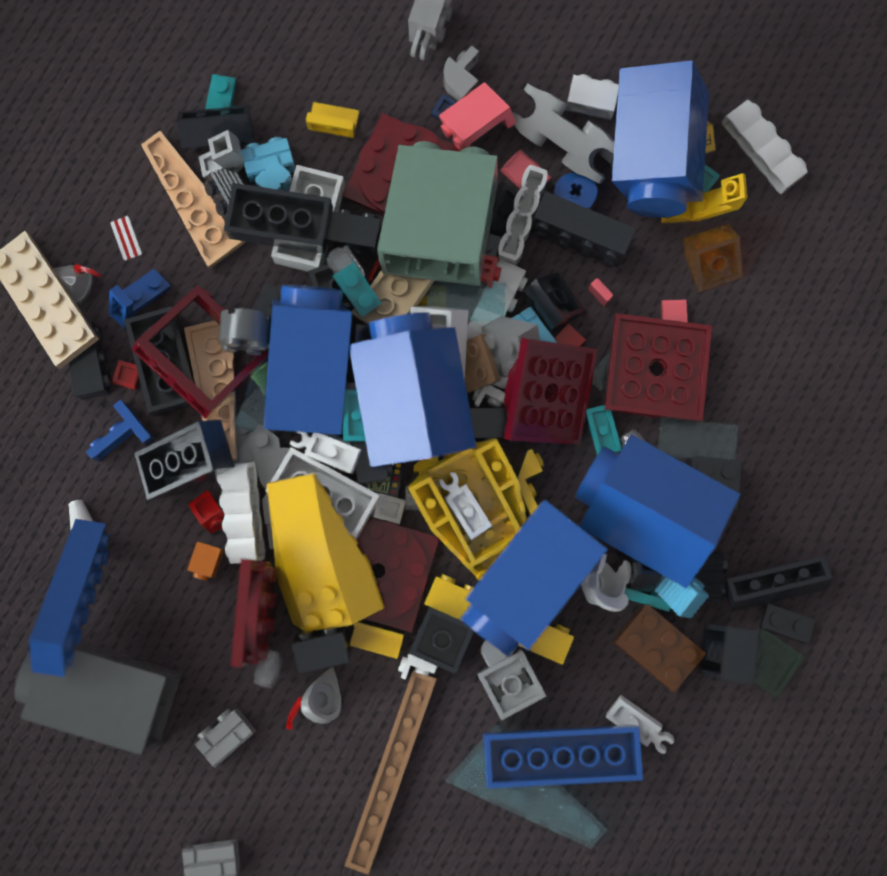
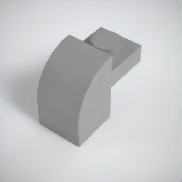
M473 46L467 51H462L457 57L456 62L449 57L444 66L445 89L457 102L478 87V79L469 73L479 58V51Z
M229 130L208 139L210 152L199 156L202 176L206 180L212 171L215 172L216 170L234 167L238 173L244 166L239 139Z

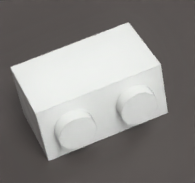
M573 75L566 111L611 120L615 110L619 84L606 79L601 81L592 79L588 75Z

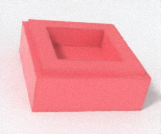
M597 278L588 288L603 306L608 304L613 297L609 289Z
M662 300V319L688 322L686 300Z

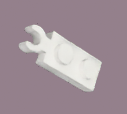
M297 432L302 435V441L300 443L290 442L293 447L299 449L307 447L304 455L353 474L362 452L360 449L320 433H313L312 437H309L307 432Z
M451 471L449 472L452 477L450 484L446 485L441 478L438 479V483L443 489L449 491V494L444 496V499L468 537L472 540L492 525L467 485L464 483L458 486V477Z
M622 695L606 713V718L616 725L638 726L640 742L645 746L653 742L657 751L662 754L666 753L667 747L662 745L661 741L665 740L670 744L674 743L672 734L660 731L662 729L660 722Z

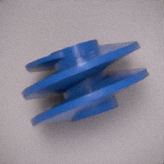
M568 173L562 176L554 189V195L588 209H591L595 203L598 192L593 180L577 173Z

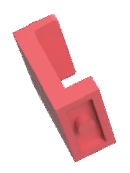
M485 82L439 115L443 124L440 126L442 132L447 138H453L452 140L459 151L466 147H471L472 142L500 122L508 129L516 123L510 107Z

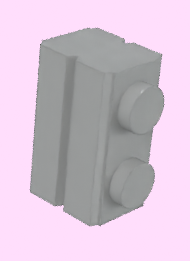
M238 708L232 712L227 709L217 718L220 723L213 729L208 726L198 735L200 740L195 745L213 767L219 765L256 732V729Z
M237 839L188 845L183 849L184 876H234L240 872Z

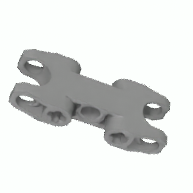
M527 84L524 90L534 99L536 103L535 111L528 118H522L518 114L512 113L516 122L514 126L523 136L540 147L549 138L567 151V154L561 161L565 166L577 174L602 184L605 177L597 171L593 163L596 153L602 149H607L614 154L615 141L610 134L589 120L581 130L562 116L568 107L566 103L553 94L541 91Z

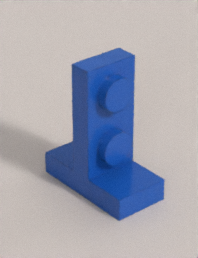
M153 269L124 290L116 285L109 290L108 313L125 330L124 319L133 317V315L168 292L170 284Z
M121 399L113 407L125 421L117 422L109 429L110 433L103 438L95 439L90 444L91 448L86 453L92 460L100 461L134 433L147 446L156 440L128 404Z

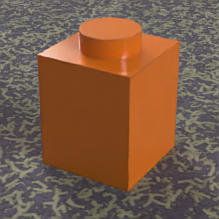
M197 542L187 570L194 572L193 577L207 581L208 577L216 578L225 550Z

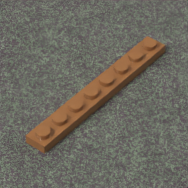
M414 670L412 672L345 866L365 874L370 872L437 679L435 677L426 676Z

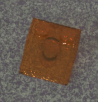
M728 224L683 238L685 259L698 292L743 277L740 236Z

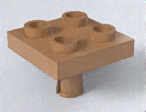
M480 334L467 340L465 366L467 394L501 381L492 352L484 339L485 334Z

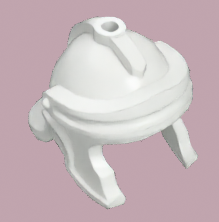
M604 554L582 581L581 587L589 603L599 605L609 611H621L628 605V597L624 593L626 584L630 580L631 566L628 561H624L619 567L618 572L615 573L609 564L605 562L607 554Z

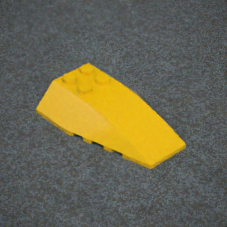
M496 438L476 443V448L451 454L426 468L408 486L431 531L478 580L527 520L519 481ZM451 471L458 477V486L464 483L467 485L492 525L472 540L468 537L444 499V496L449 494V491L443 489L438 483V479L441 478L446 485L450 484L452 477L449 472Z
M312 473L269 482L267 490L275 566L277 568L276 575L292 623L306 632L353 625L382 610L384 604L370 562L366 555H362L357 547L358 542L353 534L350 535L343 524L345 521L340 513H336L331 505L332 500L316 474Z

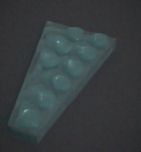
M494 724L488 732H503V730ZM483 738L445 779V782L589 848H592L608 830L562 785L488 789L485 783Z

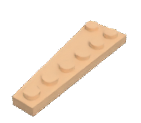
M161 131L141 144L200 254L210 269L245 243V241L232 240L227 237L224 232V219L218 215L213 199L206 194L205 186Z
M215 320L184 328L195 385L211 400L235 378L234 353L222 351V345L219 344L220 325ZM234 391L206 419L202 416V421L221 419L233 462L237 461L236 402Z

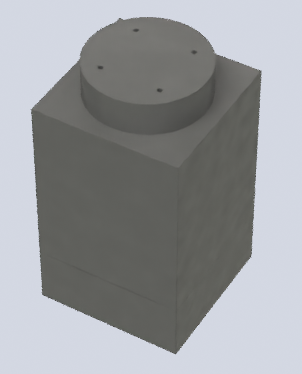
M81 642L79 646L75 645L73 666L67 668L65 677L32 672L30 651L28 652L20 668L15 685V700L25 704L21 719L140 755L160 745L182 672Z

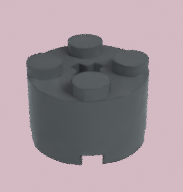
M235 309L233 314H228V310L222 311L219 331V344L222 345V351L234 353L237 350L247 351L248 355H261L262 350L269 348L271 316L268 315L265 318L264 312L252 309Z

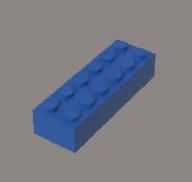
M75 519L29 639L31 668L34 673L65 677L67 668L72 667L74 664L75 645L79 646L83 635L81 628L83 624L86 625L88 623L90 615L89 604H94L97 594L96 584H101L103 578L102 567L107 565L109 561L110 551L106 549L108 548L110 535L106 534L105 523Z
M636 725L483 733L485 783L488 789L643 780L639 727Z

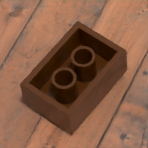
M642 604L612 640L617 647L672 692L679 688L706 654L648 604Z

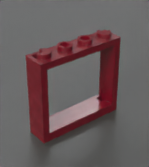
M197 285L135 341L132 351L206 419L267 359L268 351L266 349L262 350L261 355H252L254 359L212 400L150 343L157 334L194 301L220 325L221 312L227 309L219 306L207 290Z

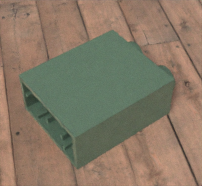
M426 141L417 142L413 146H398L377 249L383 274L480 286L498 184L497 156L489 155L487 151L478 147H466L461 152L441 150L436 144Z

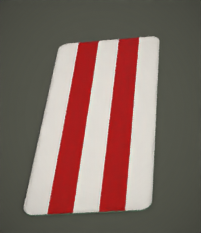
M126 216L111 222L123 259L128 260L141 255L142 253L129 217Z

